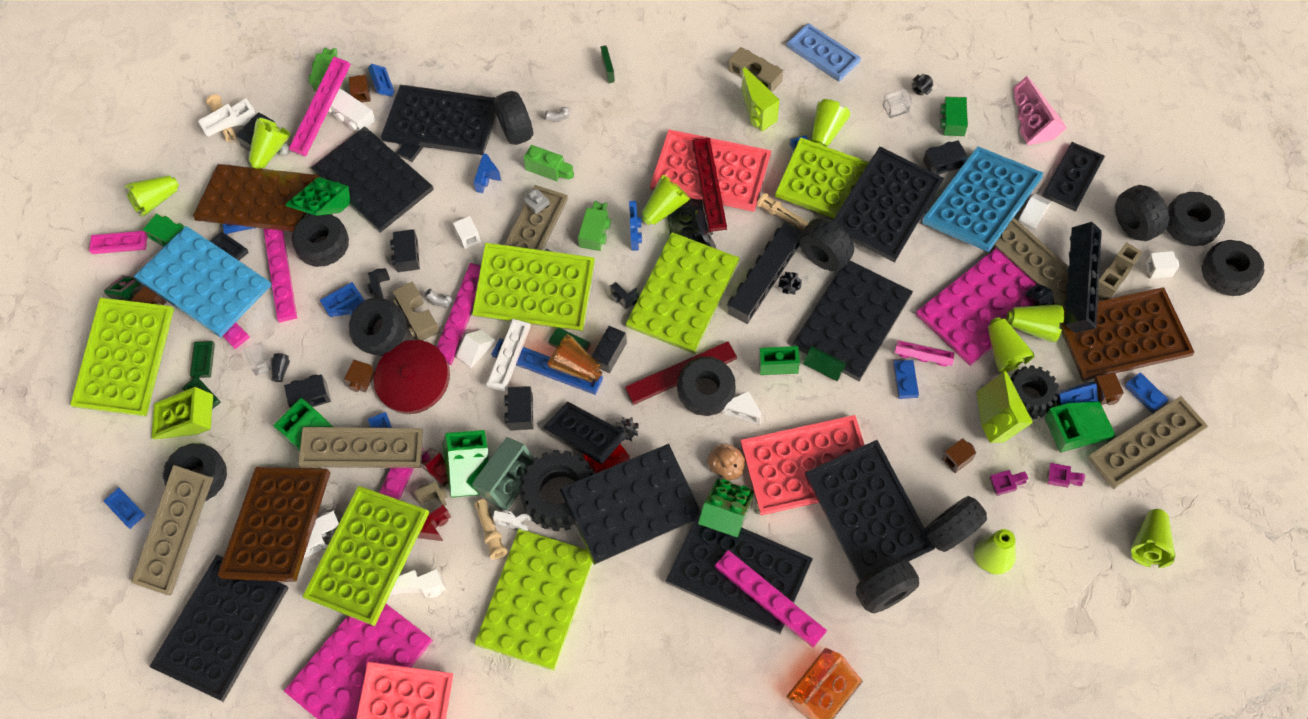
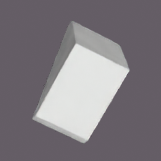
M1034 194L1028 201L1018 222L1035 230L1051 202Z
M483 330L468 333L465 335L456 357L472 368L496 340Z
M749 391L733 398L722 412L724 415L757 425L761 423L762 414Z

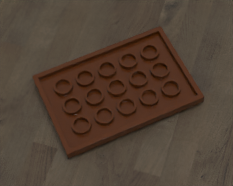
M217 164L193 217L195 221L293 232L295 226L305 218L307 213L287 207L286 203L319 177V175Z
M1164 287L1099 301L1096 329L1074 333L1065 325L1064 321L1063 323L1060 322L1059 325L1082 381L1109 373H1120L1193 356L1195 353Z
M255 467L218 576L221 579L296 582L331 472L328 469Z

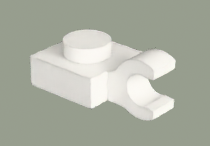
M502 510L501 512H494L493 520L495 525L528 531V527L521 523L524 520L531 521V517L528 514H521L519 517H515L512 512Z

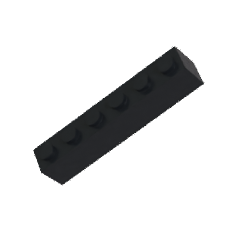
M1092 221L1071 228L1064 323L1074 333L1096 329L1102 230Z
M785 222L781 228L778 227L776 229L774 239L768 241L764 249L765 252L756 259L755 267L749 269L745 282L739 284L736 295L734 297L731 296L727 303L729 315L746 324L750 322L799 248L801 230Z

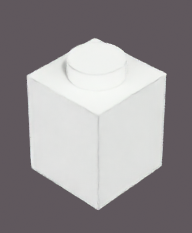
M470 216L461 218L453 223L456 234L464 249L481 242L479 233Z
M1174 251L1150 254L1146 261L1150 279L1173 277L1179 268V261L1175 258Z

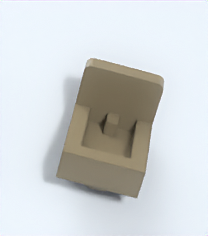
M437 482L422 485L418 490L414 491L420 505L438 497L442 505H447L445 498L448 497L443 486L439 488Z

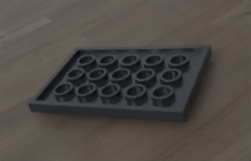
M400 84L382 131L381 140L483 155L497 115L493 102L495 97Z
M365 126L311 167L312 171L319 175V177L347 185L349 188L350 206L379 233L384 231L434 190L432 184Z
M879 146L833 221L848 232L853 242L895 263L944 178Z
M850 260L837 272L795 338L792 346H798L799 351L808 354L813 346L847 363L842 373L860 382L912 296L913 291Z
M878 439L805 472V476L859 582L869 573L890 561L902 558L910 562L936 549L927 538L926 530Z
M669 444L560 489L594 565L693 522L700 510Z
M699 510L665 581L666 584L781 635L784 624L718 571L715 565L729 550L794 603L813 558L744 528H741L738 537L700 525L698 523L702 510Z
M216 555L149 667L224 702L289 588L277 581L221 579L218 576L223 557Z

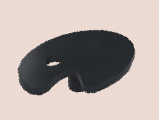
M697 209L695 216L699 229L695 230V234L697 237L702 235L708 246L716 248L711 237L713 232L708 230L706 216L700 209Z

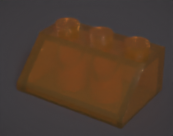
M825 647L787 694L786 698L807 719H834L863 681L842 654Z

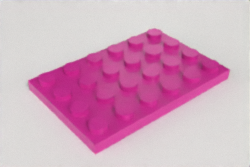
M996 248L916 312V316L971 366L992 349L988 332L990 321L998 317L1006 319L1007 312L1011 311L1013 307L1035 306L1034 301L1027 298L1025 293L1036 284Z
M385 604L375 626L347 616L284 692L317 719H357L367 663L411 668L433 640L387 604Z

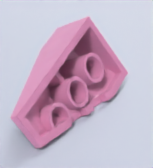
M1028 76L1024 77L1013 88L1015 102L1019 110L1017 115L1021 123L1020 133L1028 145L1054 140L1067 128Z

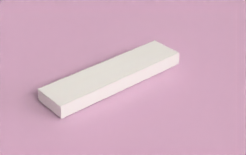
M512 319L486 383L487 387L506 391L531 328L530 323Z

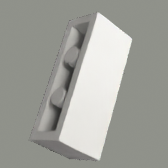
M339 88L328 114L332 113L335 115L337 120L345 122L353 131H359L364 126L368 128L376 121L370 108Z

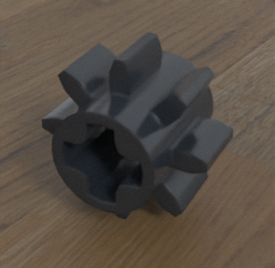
M917 75L913 79L914 82L911 85L915 94L921 96L924 94L928 95L933 90V79L929 75Z
M785 272V275L779 279V287L783 289L782 293L795 295L796 291L801 289L802 279L798 278V273Z
M622 417L620 423H615L617 428L626 432L627 437L625 440L632 441L634 435L638 436L636 429L639 428V424L633 423V417H630V419Z

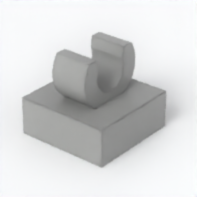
M538 189L532 190L529 196L524 199V203L535 214L550 204L549 199Z

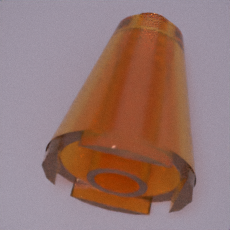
M567 334L561 340V345L558 349L556 348L547 364L548 367L590 383L593 381L597 382L603 373L600 371L602 367L572 336Z

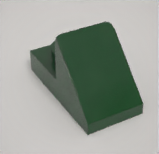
M123 275L104 289V293L111 299L131 301L133 298L132 291L141 283L135 277Z

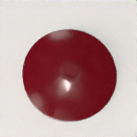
M423 340L404 341L393 348V350L386 352L378 362L374 374V387L379 399L388 408L401 414H417L434 406L445 394L450 381V367L446 357L435 345Z

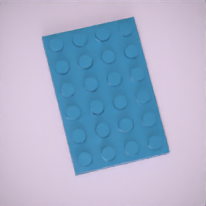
M977 146L924 216L923 224L989 252L1040 182L1043 172Z
M188 226L179 232L134 276L138 282L220 338L272 286L270 281Z

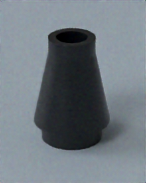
M274 353L271 358V381L283 382L290 363L288 355Z

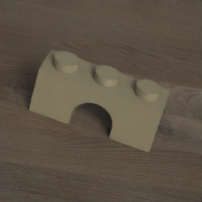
M740 47L729 59L728 71L742 78V69L746 67L751 73H757V79L771 92L782 82L783 70L769 63L764 58L753 54L750 50Z
M1127 242L1124 244L1111 266L1106 269L1099 279L1098 297L1108 300L1114 296L1139 260L1143 251Z
M413 281L392 291L395 296L392 300L404 312L406 321L410 324L408 329L412 337L416 336L418 340L424 341L440 332L429 309L421 313L414 312L417 307L424 303Z

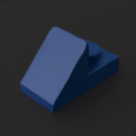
M483 153L474 179L475 190L478 193L484 192L485 187L489 184V179L501 181L499 170L485 153Z

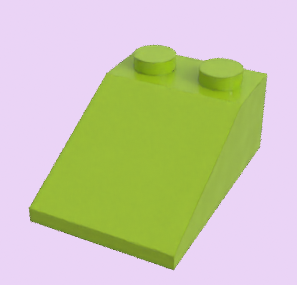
M744 67L742 69V95L752 125L763 132L778 121L780 99Z
M1006 371L976 392L981 427L990 443H1005L1033 423Z
M194 387L154 403L151 439L192 436L211 430L213 394Z

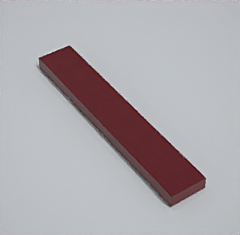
M710 138L692 140L709 232L727 230Z
M729 341L632 383L626 386L625 390L632 404L635 405L676 387L681 370L691 360L710 356L720 359L727 364L736 360L737 355Z

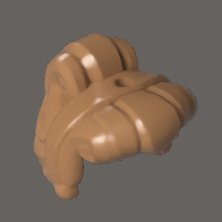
M720 443L715 445L708 454L707 462L711 472L732 481L742 475L746 460L736 447Z

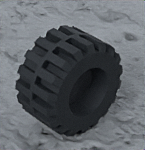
M1030 365L1029 368L1023 366L1021 370L1017 369L1010 379L1029 416L1035 420L1038 416L1040 418L1044 417L1048 410L1053 407L1059 395V390H1057L1059 385L1055 383L1056 378L1054 375H1049L1050 372L1048 370L1045 372L1040 366L1037 369L1035 365ZM1022 388H1034L1039 392L1041 398L1027 396Z

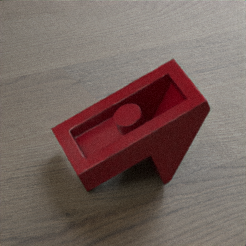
M433 448L428 449L422 455L421 467L444 487L448 483L445 460L439 451Z
M444 505L428 515L417 538L443 541L436 528L445 525L449 518H451Z

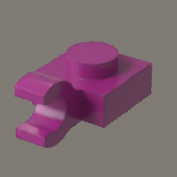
M1050 463L1048 485L1068 488L1071 483L1075 486H1083V482H1085L1084 473L1071 472V466Z
M1010 470L996 473L989 477L996 496L1016 491V485H1023L1029 479L1026 471L1012 475Z

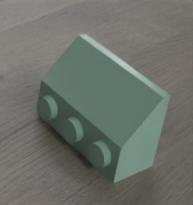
M506 437L472 485L481 496L500 510H508L520 494L521 475L525 474L524 469L527 465H532L534 457L523 443Z

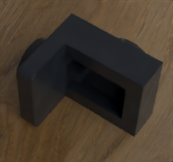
M379 268L368 272L370 283L367 285L370 294H374L375 297L384 298L380 283L390 280L387 269Z
M617 282L610 285V296L615 303L619 302L625 309L636 304L639 299V290L637 288L627 293Z
M1036 284L1025 293L1027 298L1034 301L1035 306L1055 304L1053 291L1041 284Z

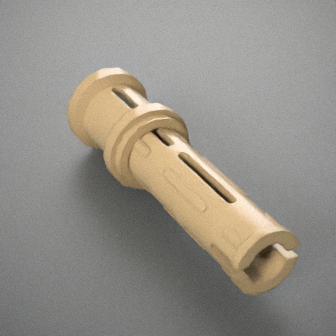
M217 94L210 95L206 99V104L210 106L211 113L223 107L222 99ZM232 127L222 130L226 141L231 142L230 135L233 141L236 139V134Z
M764 193L757 202V207L764 208L772 216L777 215L801 231L809 223L784 208L780 201L773 200L767 193Z
M485 499L478 500L474 503L485 533L484 542L488 544L490 559H500L508 553L507 549L503 547L502 535L496 530L487 501Z

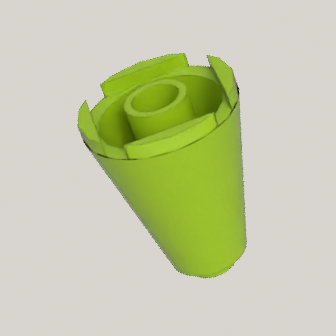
M831 99L818 101L811 141L828 147L850 118L851 113L846 106L843 109L839 106V102Z
M264 118L257 119L248 159L251 162L250 165L256 169L265 168L289 139L291 133L284 127L280 129L276 126V123Z
M664 174L660 177L641 213L643 215L642 220L648 225L651 223L656 225L690 200V197L676 183L670 182L671 179Z
M170 175L124 184V189L128 188L129 193L126 195L134 210L141 212L140 217L146 216L178 191L177 187H179L176 178H172Z
M1058 304L1013 307L1011 311L1007 312L1006 320L1013 328L1055 343L1062 329H1059L1060 322L1063 323L1064 309L1063 306Z
M998 317L990 321L988 332L996 367L999 372L1013 371L1018 369V365L1023 362L1027 364L1035 358L1034 352L1006 319Z
M1158 508L1148 511L1131 547L1132 558L1137 563L1146 567H1151V564L1158 565V568H1164L1173 564L1175 560L1169 515L1164 510Z
M1000 529L980 538L974 549V557L978 566L993 575L1009 571L1016 561V539L1014 534L1010 530Z

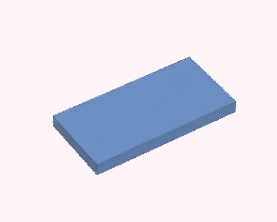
M809 23L793 36L786 45V47L838 82L861 61V57Z

